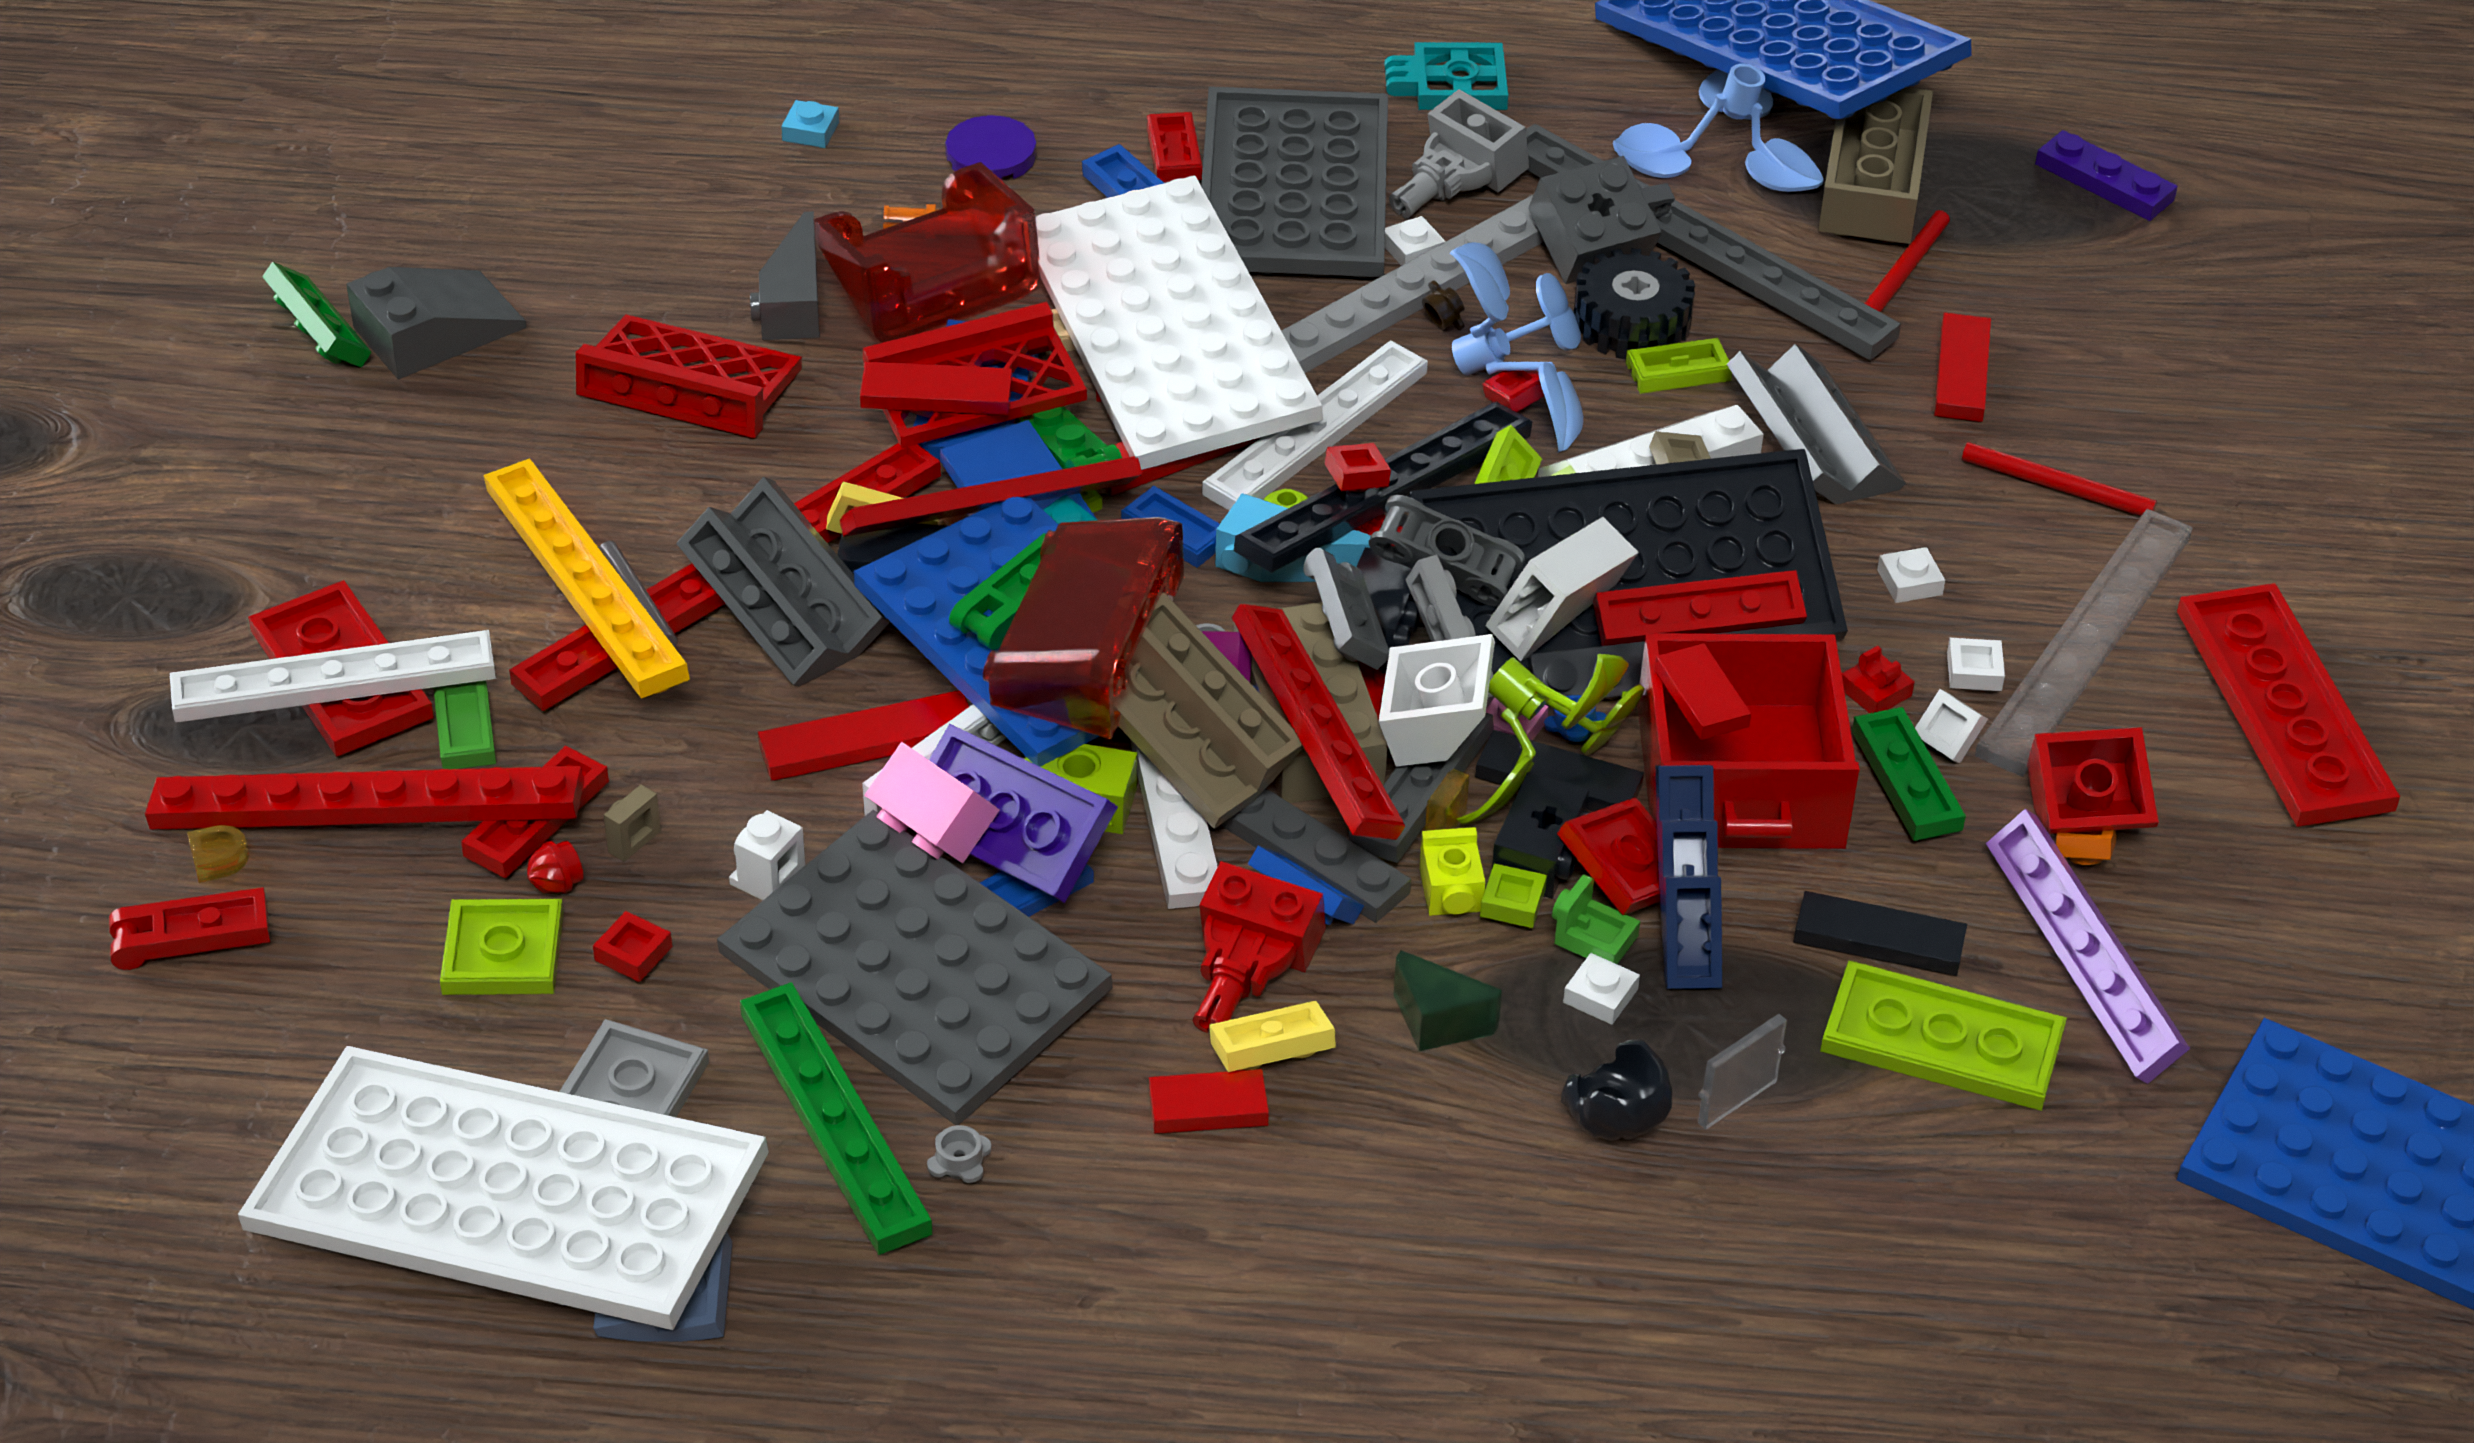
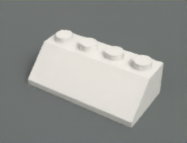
M1734 405L1539 468L1538 476H1550L1569 465L1573 467L1576 473L1656 465L1649 448L1655 431L1699 435L1702 437L1711 459L1761 453L1763 433L1738 405Z

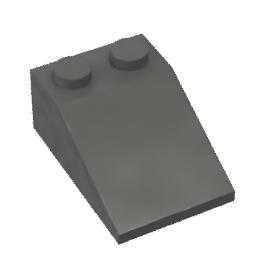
M387 267L346 284L354 330L397 379L526 328V320L483 273L478 270Z

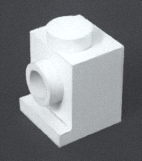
M768 810L764 814L753 816L734 843L737 869L729 876L730 885L761 900L766 899L805 866L803 827Z

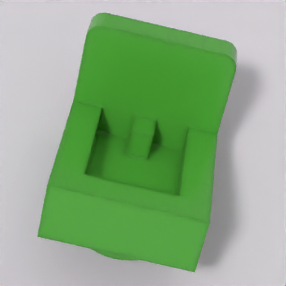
M1583 874L1571 890L1565 888L1560 893L1554 904L1552 918L1557 920L1554 944L1585 958L1590 953H1593L1618 964L1639 936L1640 920L1629 915H1622L1619 911L1593 900L1594 879Z

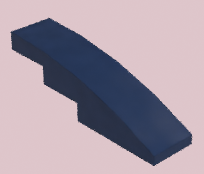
M1656 765L1658 873L1665 986L1667 989L1722 988L1721 877L1718 876L1717 821L1714 820L1713 765Z

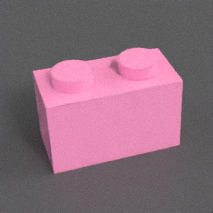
M903 742L900 743L864 795L882 807L876 816L878 819L899 833L903 830L906 831L908 827L915 830L917 834L912 842L937 860L946 852L961 863H964L1000 811V809Z

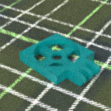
M1414 42V55H1392L1384 61L1387 93L1391 96H1417L1418 110H1433L1458 89L1495 110H1507L1508 87L1503 43ZM1447 61L1444 65H1436L1438 63ZM1455 71H1465L1469 75L1460 77L1453 75ZM1427 81H1447L1453 85V90H1431L1427 87ZM1476 81H1497V86L1494 90H1472L1471 84H1474Z

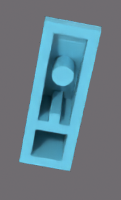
M1242 493L1216 529L1215 567L1260 582H1316L1314 579L1306 576L1303 571L1304 562L1308 554L1270 573L1234 552L1236 535L1288 509ZM1352 530L1320 548L1333 554L1336 562L1339 564L1348 562L1357 566L1365 547L1370 548L1369 539L1371 535Z

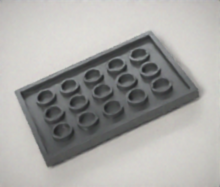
M1209 87L1201 187L1248 272H1260L1263 274L1292 273L1310 276L1342 275L1358 278L1381 277L1384 275L1388 94Z
M872 810L718 937L719 953L770 990L792 982L816 1024L954 1125H959L1113 988L1112 974L943 857L937 860L912 842L914 837L904 830L900 833L878 819L876 817L878 812Z

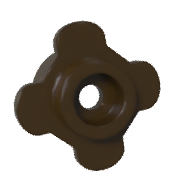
M1432 280L1428 283L1432 293L1422 299V305L1426 314L1440 330H1445L1452 324L1457 330H1462L1465 325L1460 317V313L1465 308L1461 298L1451 287L1443 290L1435 280Z

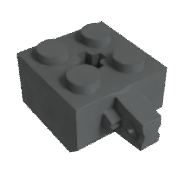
M1621 156L1541 177L1528 209L1564 283L1569 284L1576 282L1578 273H1582V266L1587 261L1594 264V256L1601 253L1610 258L1611 250L1621 249L1623 254H1631V248L1641 249V255L1649 256L1661 235L1656 217L1669 213L1675 197L1668 183L1641 188L1625 157Z

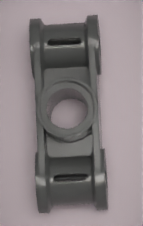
M1393 495L1387 500L1385 505L1387 515L1380 530L1375 531L1369 539V546L1373 552L1385 560L1402 564L1413 569L1418 560L1438 555L1443 570L1446 569L1451 573L1456 589L1469 594L1481 603L1491 606L1500 605L1508 593L1507 586L1514 571L1520 569L1525 561V555L1521 549L1507 540L1492 537L1459 520L1452 519L1425 507L1413 498L1404 495ZM1402 526V531L1400 533L1397 532L1398 527ZM1436 546H1449L1454 549L1457 555H1445ZM1493 568L1497 569L1496 575L1491 574Z

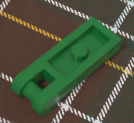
M1064 406L1016 418L1017 423L1026 420L1030 421L1062 469L1122 458L1116 445L1111 444L1107 446Z
M1043 533L959 600L950 613V625L963 633L971 631L977 635L978 642L991 650L998 649L1005 642L1012 629L1084 572V556ZM988 609L994 612L989 617L983 614Z

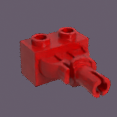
M1220 861L1199 904L1203 940L1207 953L1200 966V972L1206 980H1212L1198 1011L1194 1014L1192 1020L1194 1025L1201 1031L1208 1033L1209 1025L1212 1023L1231 1020L1241 998L1248 997L1251 991L1250 986L1252 988V995L1260 996L1268 980L1281 975L1288 968L1306 972L1326 929L1323 893Z

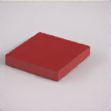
M1636 797L1566 821L1557 832V835L1622 915L1660 902L1657 822Z

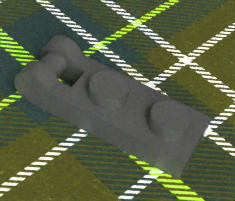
M1321 548L1313 549L1305 559L1303 571L1306 576L1316 581L1323 602L1322 610L1329 620L1335 638L1333 640L1334 646L1349 661L1356 662L1359 660L1378 670L1388 660L1389 649L1362 571L1348 562L1337 563L1333 554Z

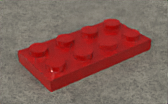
M344 580L248 616L251 632L269 659L389 643ZM422 689L301 705L336 757L434 718L432 703Z

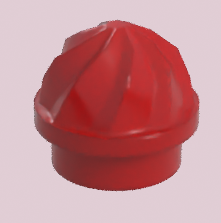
M567 840L555 844L553 841L543 843L542 847L536 850L529 858L527 867L528 880L544 894L552 892L568 893L572 890L573 884L582 881L584 878L578 854Z

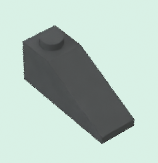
M814 211L804 212L760 270L759 292L750 293L751 320L761 321L762 340L820 338Z

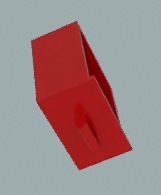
M1646 633L1640 685L1645 690L1637 704L1649 814L1657 822L1656 765H1713L1714 820L1717 821L1718 848L1846 849L1860 769L1859 762L1855 760L1835 635ZM1704 643L1751 712V719L1748 728L1700 740L1654 669L1656 656Z

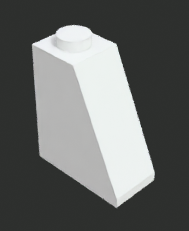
M1601 517L1531 559L1485 626L1520 661H1523L1591 606L1597 592H1606L1614 587L1639 552L1604 517Z

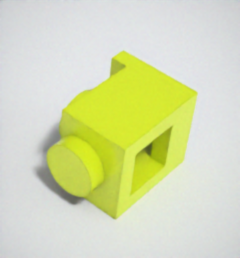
M1476 827L1422 831L1419 870L1429 916L1480 912L1481 901L1485 892V877L1477 846Z

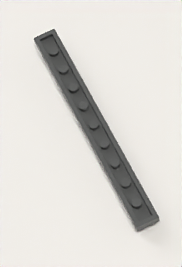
M1533 124L1526 129L1529 159L1527 171L1540 178L1603 161L1537 124ZM1636 179L1637 183L1640 184L1641 188L1649 186ZM1674 200L1669 213L1656 217L1661 230V235L1657 241L1659 244L1851 349L1855 353L1872 360L1899 339L1901 323L1680 202Z

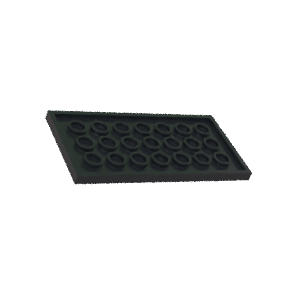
M1805 449L1410 491L1409 494L1410 498L1419 501L1425 507L1452 519L1459 520L1492 537L1507 540L1521 549L1525 555V561L1520 569L1514 571L1507 586L1508 591L1531 559L1604 517L1639 552L1617 584L1609 591L1796 570L1807 614L1804 623L1833 620L1836 640H1843L1848 632ZM1436 546L1445 555H1457L1454 549L1449 546ZM1493 568L1491 574L1496 575L1497 569ZM1456 589L1458 606L1462 615L1467 616L1472 622L1476 636L1493 635L1495 641L1491 668L1493 675L1512 657L1529 670L1527 658L1520 661L1485 626L1498 606L1481 603L1469 594ZM1594 605L1589 606L1532 654L1602 646Z

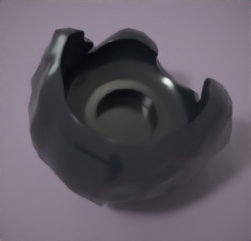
M1640 1039L1619 1043L1616 1047V1059L1614 1062L1600 1064L1590 1074L1581 1077V1074H1571L1563 1086L1561 1103L1569 1108L1572 1117L1577 1120L1580 1128L1593 1138L1602 1137L1607 1141L1620 1138L1626 1140L1635 1139L1638 1136L1649 1133L1652 1128L1661 1124L1672 1109V1086L1664 1062L1645 1041Z

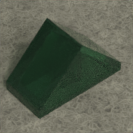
M1400 950L1396 956L1393 995L1419 1052L1495 1034L1499 1028L1501 989Z

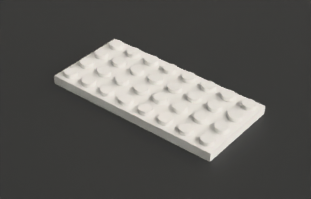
M1195 175L1018 221L1020 237L1129 456L1139 458L1141 470L1323 420V409L1320 400Z
M346 1046L238 1213L242 1229L245 1231L673 1330L769 1151L766 1137Z

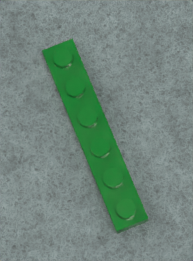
M790 982L740 1000L741 1016L877 1254L881 1255L932 1235V1220L793 983Z

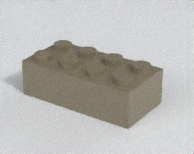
M1905 87L1889 95L1882 102L1872 103L1856 111L1849 118L1836 119L1818 231L1833 233L1838 236L1878 239L1887 243H1911L1933 97L1932 90Z
M1323 602L1279 608L1283 609L1379 780L1384 785L1387 742L1357 661H1349L1334 646L1333 640L1335 638L1329 620L1322 610ZM1233 621V632H1239ZM1252 655L1250 684L1252 686L1255 685V689L1292 727ZM1304 748L1273 780L1278 796L1289 803L1331 797Z

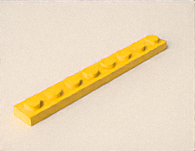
M529 458L485 474L484 480L487 492L640 698L662 693L670 687L690 680L685 660Z

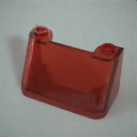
M982 162L961 168L953 172L946 179L942 187V209L863 236L860 221L849 212L839 211L813 219L816 241L821 252L865 327L880 342L883 343L937 329L947 325L948 319L962 320L1028 295L1036 287L1040 279L1038 265L1040 258L1035 209Z
M1162 517L1064 522L1059 524L1055 531L1049 530L1046 533L1040 552L1041 562L999 650H992L985 662L983 680L989 682L990 705L1112 739L1121 719L1120 712L1114 710V697L1119 695L1121 689L1126 690L1129 684V664L1160 595L1164 592L1167 596L1175 597L1184 578L1182 523Z

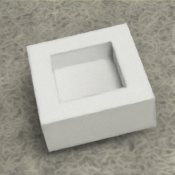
M1423 216L1385 228V248L1401 266L1446 242Z
M1927 547L1879 556L1877 571L1895 603L1943 595L1945 579Z
M1950 638L1947 649L1950 688L2002 691L2005 672L2001 640Z
M1939 689L1915 729L1924 742L1953 761L1960 763L1988 718L1946 691Z
M1590 953L1566 985L1563 1003L1613 1025L1637 992L1640 974Z

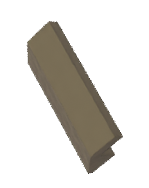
M1164 592L1126 616L1117 640L1078 665L1073 677L1214 829L1251 804L1304 748L1294 729Z

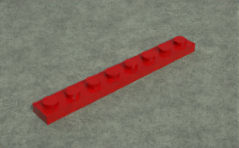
M581 766L157 777L145 811V817L150 830L576 819L584 778Z

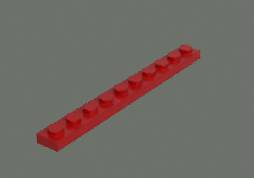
M897 443L794 504L822 538L829 543L842 535L841 533L826 530L827 515L842 482L905 498L941 476L940 461L918 444L901 448L900 444ZM693 563L646 589L674 634L725 604ZM584 625L509 669L511 685L538 708L545 711L616 669L617 665L588 626Z

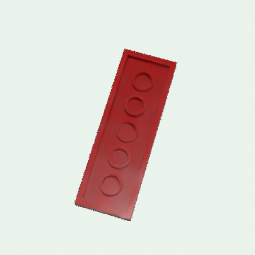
M2276 583L2180 597L2177 609L2178 615L2297 827L2396 811L2400 799L2399 793Z

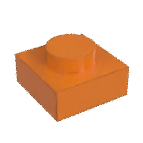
M2117 830L2057 833L2056 846L2064 857H2069V860L2075 864L2095 865L2101 863L2102 859L2111 860L2116 845Z

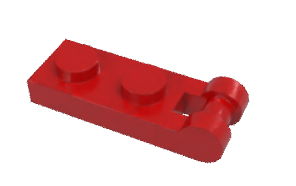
M264 887L118 908L109 916V933L114 938L110 944L111 963L118 969L132 970L138 968L145 960L268 943L270 942V932Z

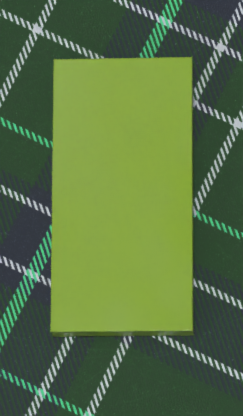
M1849 960L1822 1039L1820 1052L2042 1111L2067 1017Z

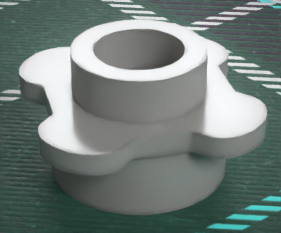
M963 1125L948 1127L936 1136L935 1156L927 1161V1169L931 1175L935 1177L948 1175L951 1178L962 1179L967 1183L976 1182L983 1177L984 1171L981 1165L984 1157L991 1153V1142L988 1138L979 1135L973 1128Z

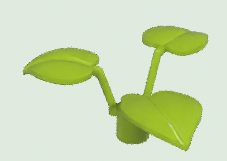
M1598 654L1593 677L1578 702H1575L1546 686L1514 657L1510 658L1491 678L1488 692L1506 707L1500 716L1510 724L1521 744L1522 752L1514 769L1493 796L1478 810L1456 818V820L1461 824H1469L1482 820L1498 811L1514 796L1522 785L1527 772H1530L1535 763L1532 761L1536 751L1518 720V717L1521 715L1531 720L1545 704L1556 709L1566 716L1561 724L1565 729L1568 730L1574 725L1579 724L1594 733L1581 748V752L1586 756L1593 754L1608 742L1621 723L1634 710L1645 688L1642 685H1637L1629 691H1623L1622 698L1604 720L1591 721L1585 716L1618 684L1629 667L1628 662L1617 655Z

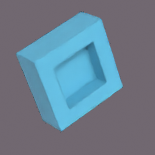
M795 100L781 126L782 141L826 148L839 124V107L822 105L814 101Z

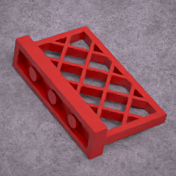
M1047 302L863 347V365L865 362L987 367L1005 362L1004 368H1012V374L1017 367L1038 373L1032 383L1012 377L1011 391L1023 396L1019 400L1010 402L1009 415L883 409L901 448L1087 400V388L1054 328L1053 312ZM1046 351L1052 352L1046 361L1030 356ZM1048 377L1067 382L1070 387L1052 390L1043 387V384ZM910 412L930 418L926 424L907 428L904 423L905 418Z
M627 314L596 346L583 344L575 352L576 395L751 438H756L763 430V414L802 369L801 356ZM630 333L645 336L630 340L627 338ZM677 346H686V347H689V348L678 349V350H672V349H671V347H677ZM658 350L660 352L644 356L639 355V353ZM724 356H727V357H731V358H732V359L721 360V361H717V360L715 359V358L724 357ZM703 361L704 363L685 367L683 365L685 363ZM767 367L777 368L776 370H770L765 372H761L760 370L762 368ZM745 371L748 373V375L737 376L732 378H729L728 374L740 373Z

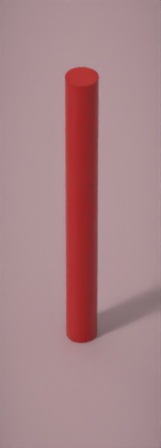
M1937 210L1933 213L1864 304L1882 312L1949 224L1950 217L1946 212Z
M1967 442L1962 454V461L2148 519L2152 518L2156 508L2157 500Z

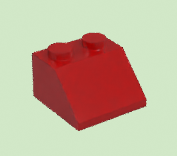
M2142 727L2035 734L2027 761L2034 811L2049 834L2153 828L2158 826L2159 821Z

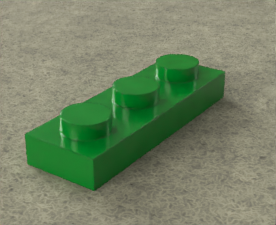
M272 261L262 277L275 292L273 295L274 300L285 309L291 311L296 317L294 324L317 342L316 351L335 364H340L344 360L362 368L372 351L307 275Z
M1899 707L1855 716L1852 733L1913 841L1963 831L1966 815L1904 708Z

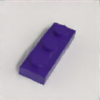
M2062 130L2037 151L2035 165L2149 221L2175 201L2177 185L2122 159L2117 154L2107 152L2083 140L2078 135Z

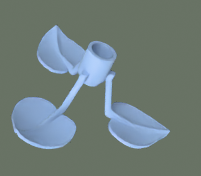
M1736 64L1731 67L1729 73L1718 69L1702 82L1699 96L1704 105L1710 109L1687 140L1680 142L1679 137L1672 130L1654 123H1642L1631 126L1619 138L1613 140V147L1620 157L1624 156L1628 165L1637 171L1658 178L1676 177L1684 174L1691 166V159L1685 151L1690 150L1715 115L1718 112H1724L1733 119L1752 120V145L1756 150L1747 155L1745 166L1748 173L1758 183L1773 190L1793 192L1815 189L1824 182L1818 167L1798 146L1780 138L1771 139L1765 144L1761 140L1760 118L1770 113L1773 106V98L1771 93L1763 88L1765 82L1763 72L1749 64Z
M1477 242L1467 243L1453 249L1450 254L1465 270L1471 286L1488 316L1481 324L1470 328L1471 334L1453 340L1452 353L1459 370L1466 376L1484 369L1487 370L1489 375L1499 371H1539L1541 387L1557 438V453L1567 450L1580 434L1584 422L1579 398L1568 375L1563 371L1557 372L1552 362H1503L1504 356L1510 354V341L1550 325L1554 340L1560 349L1570 351L1580 344L1581 332L1576 316L1568 306V299L1564 289L1552 274L1540 275L1536 281V293L1541 309L1546 317L1505 334L1501 328H1492L1496 322L1504 320L1509 311L1505 300L1509 298L1510 287L1499 258L1490 247Z

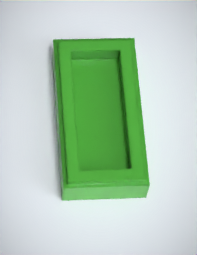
M486 680L433 687L442 769H462L496 764Z

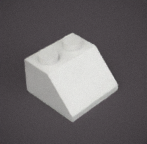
M1492 634L1390 647L1379 724L1396 767L1448 760L1485 717L1495 645Z

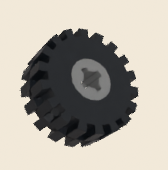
M1631 248V254H1623L1621 249L1611 250L1610 258H1607L1603 253L1594 256V264L1587 261L1582 266V273H1578L1576 280L1573 312L1576 316L1580 332L1583 334V341L1589 346L1598 343L1597 351L1605 355L1610 350L1616 351V358L1626 359L1627 350L1681 343V340L1686 341L1691 329L1695 297V284L1693 279L1689 280L1690 273L1685 267L1677 270L1678 261L1671 257L1665 262L1662 261L1661 253L1651 251L1650 255L1646 256L1641 255V249Z

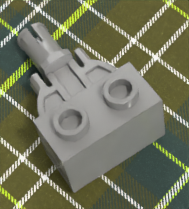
M1458 89L1427 113L1430 137L1425 143L1423 156L1412 164L1413 179L1389 196L1390 205L1397 214L1400 215L1402 213L1404 218H1410L1432 198L1441 201L1446 198L1451 199L1460 191L1474 190L1485 185L1496 192L1501 191L1529 168L1525 126Z

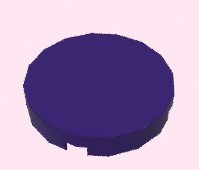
M987 115L963 121L948 133L945 142L947 161L949 160L952 163V169L958 175L974 182L990 184L1002 182V176L1013 174V179L1020 177L1033 166L1037 155L1033 131L1024 123L1004 116Z

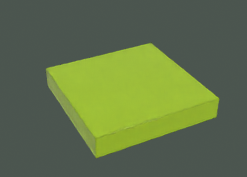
M451 899L440 977L442 995L554 994L564 914L562 899Z

